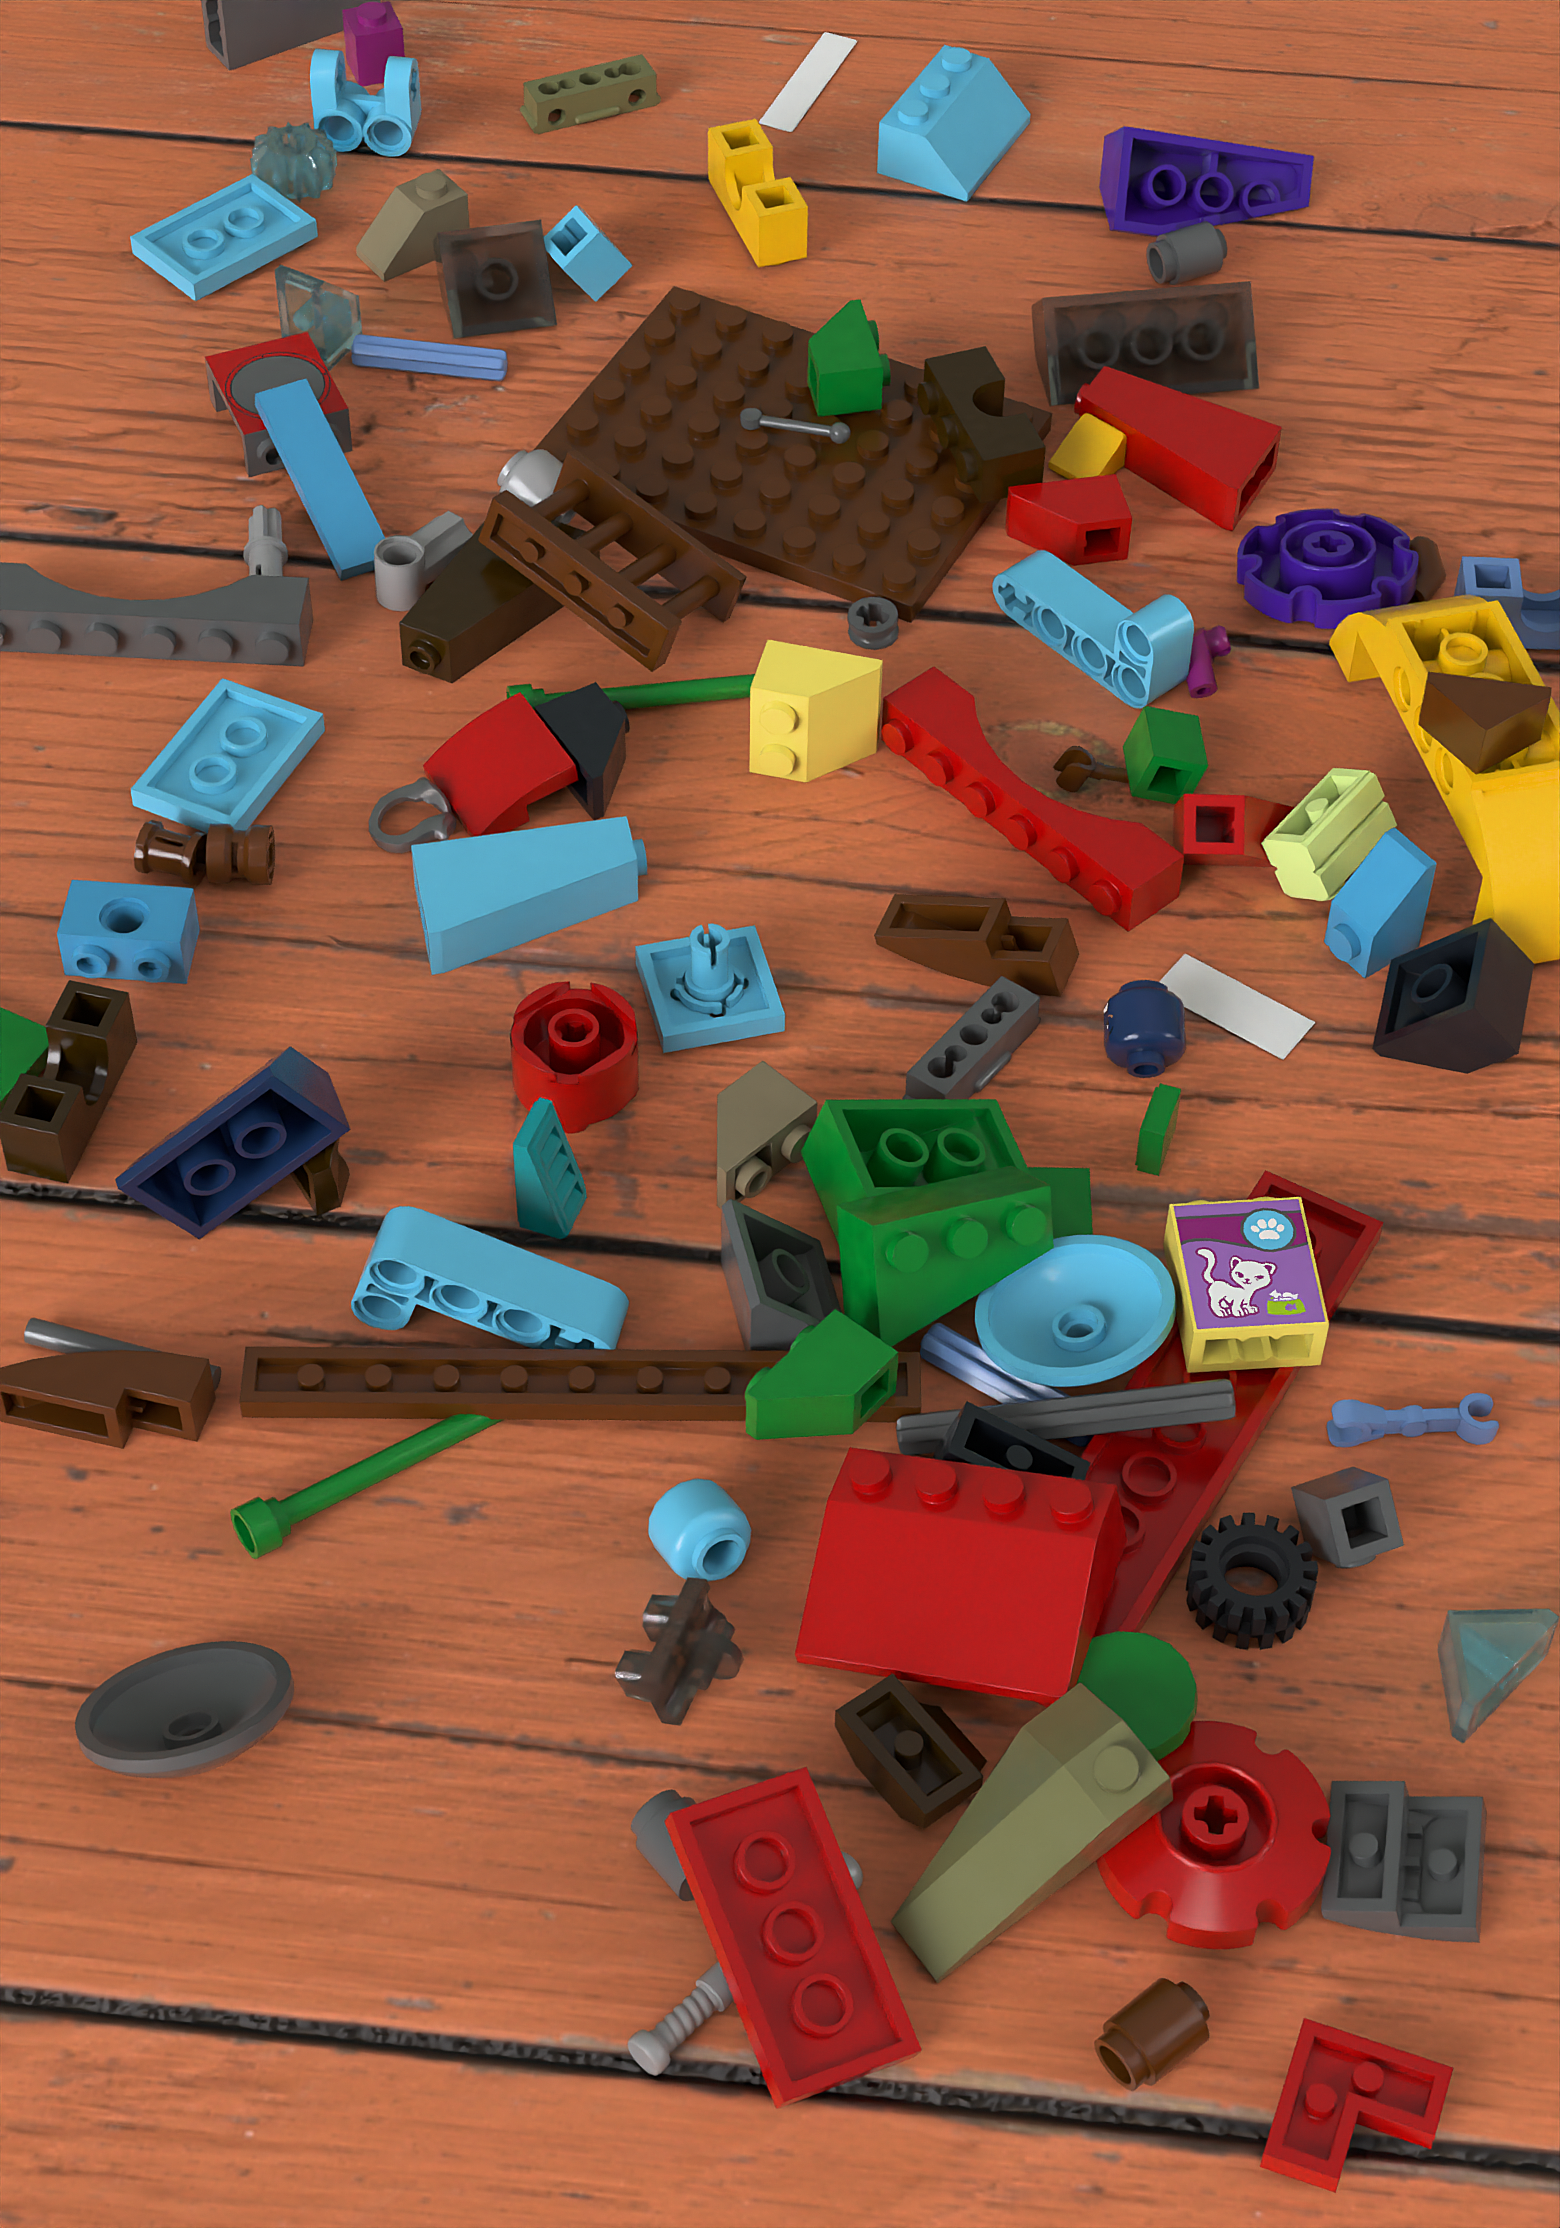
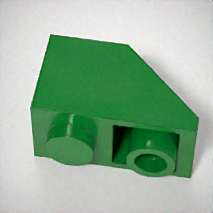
M861 299L850 300L808 340L807 383L818 417L881 410L882 387L890 386L891 382L890 364L887 354H879L878 352L879 334L875 320H867Z
M834 1309L816 1327L814 1325L805 1327L795 1338L790 1351L773 1368L764 1367L752 1378L744 1395L746 1400V1433L756 1440L853 1434L896 1392L899 1352L837 1309Z

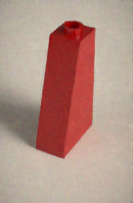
M1103 366L1091 384L1084 383L1076 397L1074 413L1079 415V419L1085 413H1089L1126 435L1127 443L1123 467L1219 527L1231 532L1276 469L1282 427L1107 366Z

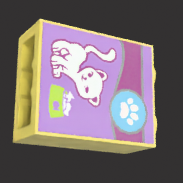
M1259 1197L1253 1200L1217 1202L1196 1200L1189 1203L1169 1204L1163 1247L1168 1272L1175 1289L1176 1316L1187 1373L1321 1365L1329 1322L1301 1197Z

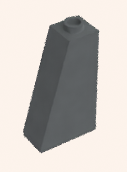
M201 0L206 46L231 71L344 31L342 10L359 7L366 2L381 3V0Z

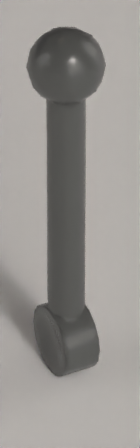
M746 408L740 414L741 426L748 430L765 426L828 436L837 444L845 443L850 438L851 433L848 425L843 422H836L829 426L762 415L761 411L756 408Z

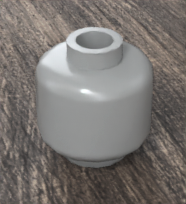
M544 449L533 450L529 453L522 450L516 453L501 470L497 479V484L501 487L499 494L507 489L529 507H532L553 493L563 463ZM570 509L554 520L568 524L574 518L576 512Z

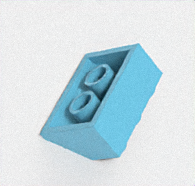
M944 45L879 122L877 173L967 202L1029 125L1031 114L989 58L970 53L961 47Z

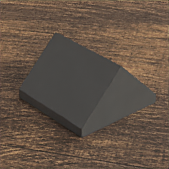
M733 1199L728 1200L721 1206V1264L745 1350L790 1351L795 1338L805 1327L809 1325L816 1327L834 1309L842 1313L820 1240Z

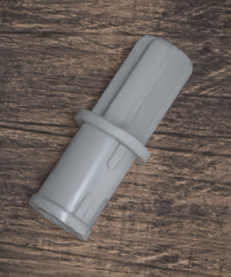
M258 505L253 509V516L249 518V541L243 551V558L249 566V576H283V566L288 559V549L282 542V517L276 508L267 509L263 505Z

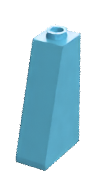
M627 816L411 845L414 886L432 975L451 971L638 901V876L647 875V858L644 842L642 839L632 840Z

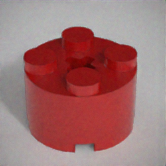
M570 981L548 984L533 991L517 1006L510 1033L513 1087L518 1099L529 1111L534 1102L538 1101L539 1097L551 1100L563 1130L568 1134L582 1132L589 1124L601 1122L614 1116L637 1095L639 1090L638 1032L635 1012L628 1001L618 992L607 986L591 982V990L570 989Z

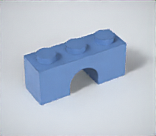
M1462 556L1454 596L1470 594L1481 597L1487 602L1498 600L1524 648L1560 650V589L1545 594L1532 593L1523 589L1520 563L1517 558Z

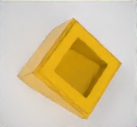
M1085 413L1075 423L1049 461L1048 468L1067 479L1114 474L1124 466L1127 437L1122 431L1089 413Z

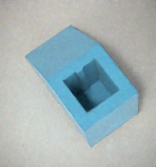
M577 205L539 241L557 264L595 302L633 266L590 216Z

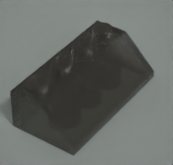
M1251 281L1045 297L1031 306L1035 359L1049 407L1074 405L1084 383L1091 384L1103 366L1188 395L1259 389Z

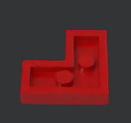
M1304 2018L1260 2167L1336 2193L1355 2124L1431 2149L1453 2067Z

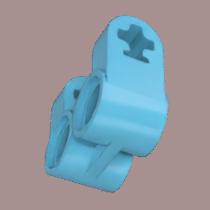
M316 48L311 59L310 88L314 131L318 140L327 148L338 152L351 151L357 148L361 142H366L370 149L379 155L397 157L406 153L411 146L422 112L417 59L389 56L385 69L384 88L380 89L374 96L370 95L359 84L346 80L345 59L342 51Z

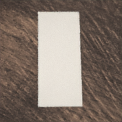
M1186 953L1159 981L1168 987V991L1173 992L1182 1000L1185 1008L1282 1060L1315 1024L1314 1021Z

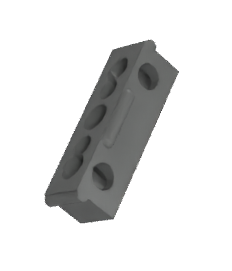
M1001 976L907 1072L906 1092L902 1099H969L975 1092H980L1010 1061L1011 1054L1039 1025L1041 1018L1038 1017L1040 997Z

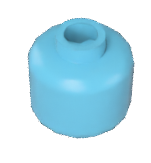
M696 1478L675 1485L666 1491L656 1502L649 1517L648 1534L654 1547L671 1569L688 1582L706 1583L727 1577L741 1565L750 1545L751 1527L745 1513L724 1488L711 1480Z

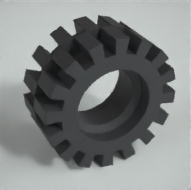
M1243 1513L1241 1525L1236 1526L1232 1516L1229 1515L1220 1518L1218 1531L1210 1524L1202 1531L1201 1542L1197 1540L1195 1542L1185 1591H1188L1186 1602L1189 1611L1197 1610L1195 1622L1202 1630L1212 1623L1215 1624L1212 1638L1221 1643H1224L1227 1635L1230 1633L1237 1636L1235 1648L1248 1650L1250 1638L1258 1639L1260 1650L1272 1648L1275 1634L1282 1643H1285L1293 1638L1295 1627L1301 1630L1307 1621L1317 1583V1561H1311L1313 1549L1308 1541L1297 1545L1300 1533L1297 1529L1289 1525L1283 1533L1277 1531L1279 1519L1267 1515L1265 1526L1255 1524V1513ZM1237 1567L1257 1568L1271 1575L1277 1581L1278 1588L1275 1592L1267 1595L1245 1594L1230 1586L1225 1580V1574L1228 1570Z

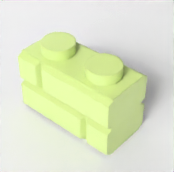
M1332 768L1264 839L1262 846L1271 865L1277 867L1274 872L1285 894L1294 898L1313 899L1316 901L1333 899L1345 885V880L1359 867L1384 833L1397 826L1389 804L1382 800L1385 795L1376 774L1370 772V770Z

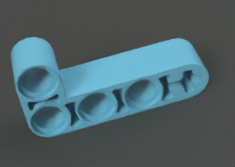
M1046 550L1034 552L998 574L993 580L992 589L995 600L1006 615L1127 705L1135 709H1142L1186 680L1190 665L1194 622L1185 604L1171 594H1164L1133 613Z
M399 1206L391 1209L384 1218L352 1298L351 1309L354 1315L363 1323L384 1330L403 1328L408 1323L416 1304L532 1349H616L628 1311L629 1300L620 1288L609 1282L422 1209L411 1206Z

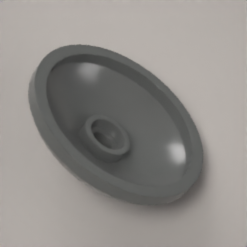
M219 1641L184 1646L139 1661L102 1683L88 1696L80 1707L75 1720V1731L83 1754L95 1764L115 1773L142 1778L192 1776L210 1771L232 1761L266 1737L279 1723L290 1706L294 1695V1681L287 1661L279 1653L262 1645L247 1642Z

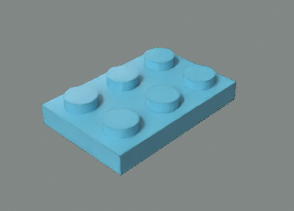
M251 174L130 236L132 254L194 301H197L318 237L315 218L257 176Z
M222 678L130 789L133 806L208 833L210 824H231L235 830H247L324 733L323 713Z

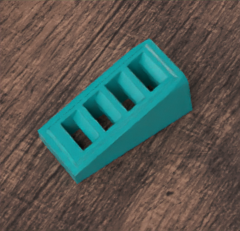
M539 1097L538 1101L534 1102L513 1142L517 1218L521 1228L562 1239L569 1235L587 1198L582 1174L551 1100Z

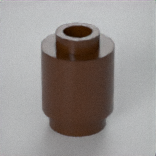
M1159 1978L1104 2023V2034L1095 2040L1094 2047L1105 2069L1124 2088L1134 2091L1143 2083L1153 2086L1208 2041L1209 2030L1206 2021L1210 2018V2013L1201 1996L1185 1982L1175 1984L1166 1978Z

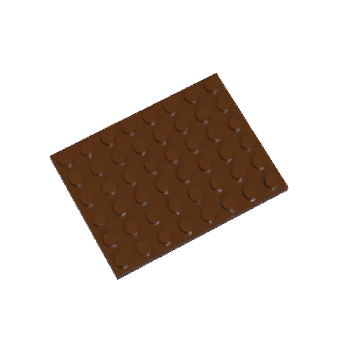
M676 286L669 291L534 449L547 450L561 463H564L567 452L573 448L716 554L853 603L867 597L884 598L896 606L898 619L912 623L1000 501L998 499L980 503L970 484L961 481L954 456L949 448L944 449L941 446L933 419L930 415L923 414L918 402L917 387L919 383L924 382V369L888 358L891 382L890 386L882 387L881 410L818 417L807 383L808 340L815 333ZM1004 397L1002 417L1026 413L1043 441L1051 430L1052 413L1030 406L1024 402ZM746 408H756L761 411L762 415L829 426L836 422H843L848 425L851 433L850 438L845 443L837 444L828 436L765 426L748 430L741 426L740 414Z

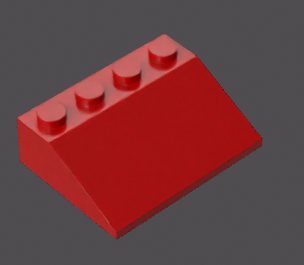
M850 1447L826 1504L795 1650L797 1663L882 1677L894 1674L900 1680L1053 1704L1077 1684L1091 1639L1094 1636L1127 1542L1117 1485Z

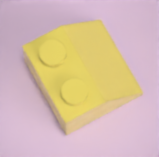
M767 640L750 687L749 772L809 782L875 754L879 746L883 660Z

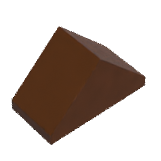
M1428 672L1418 725L1477 775L1541 740L1552 687Z

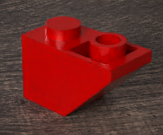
M1116 474L1008 487L1005 523L1007 536L1035 549L1046 550L1073 566L1128 559L1132 515Z
M1184 793L1173 807V847L1184 855L1183 865L1275 867L1271 865L1262 842L1294 807L1246 795Z

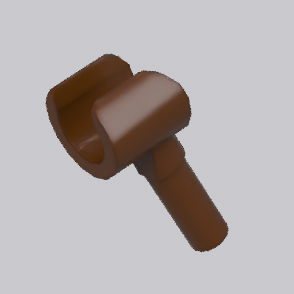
M1080 746L1068 748L1053 766L1055 770L1061 772L1056 779L1057 785L1069 792H1077L1088 777L1129 784L1126 768L1096 762L1094 757Z

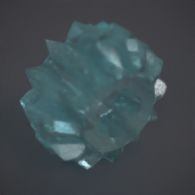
M287 122L286 127L282 128L270 126L268 127L267 134L255 137V146L252 149V158H250L251 172L287 199H296L300 203L302 198L307 196L315 199L320 198L321 190L333 188V178L336 175L335 167H337L336 150L333 149V141L327 139L325 130H311L309 123L292 126Z

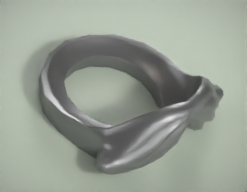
M420 777L415 783L393 790L379 799L369 818V832L376 844L385 851L405 853L411 851V845L424 844L435 840H448L456 828V819L451 814L450 803L444 793L426 777ZM405 801H425L442 813L421 821L412 830L401 835H388L381 831L380 824L385 813L396 804Z

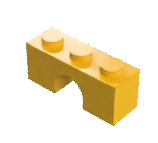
M757 119L708 128V180L758 268L769 265H781L788 261L807 258L808 206L791 177L775 180L773 147Z

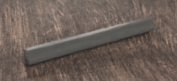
M1216 1379L981 1406L980 1408L1044 1440H1055L1230 1420L1235 1417L1236 1403L1231 1381L1228 1379ZM961 1409L899 1417L896 1433L901 1453L910 1456L935 1453L937 1445Z

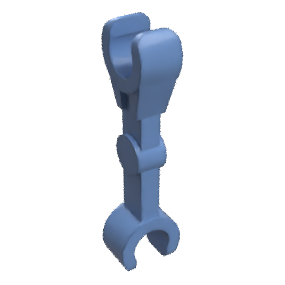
M1472 1393L1461 1400L1458 1408L1423 1409L1418 1405H1410L1401 1410H1384V1407L1363 1403L1358 1400H1341L1335 1402L1332 1406L1333 1420L1327 1422L1326 1428L1330 1442L1334 1446L1342 1448L1384 1437V1434L1402 1433L1406 1437H1417L1427 1432L1455 1431L1461 1439L1468 1443L1484 1445L1490 1443L1495 1438L1499 1422L1495 1420L1480 1422L1471 1417L1487 1416L1491 1413L1493 1407V1400L1489 1395Z

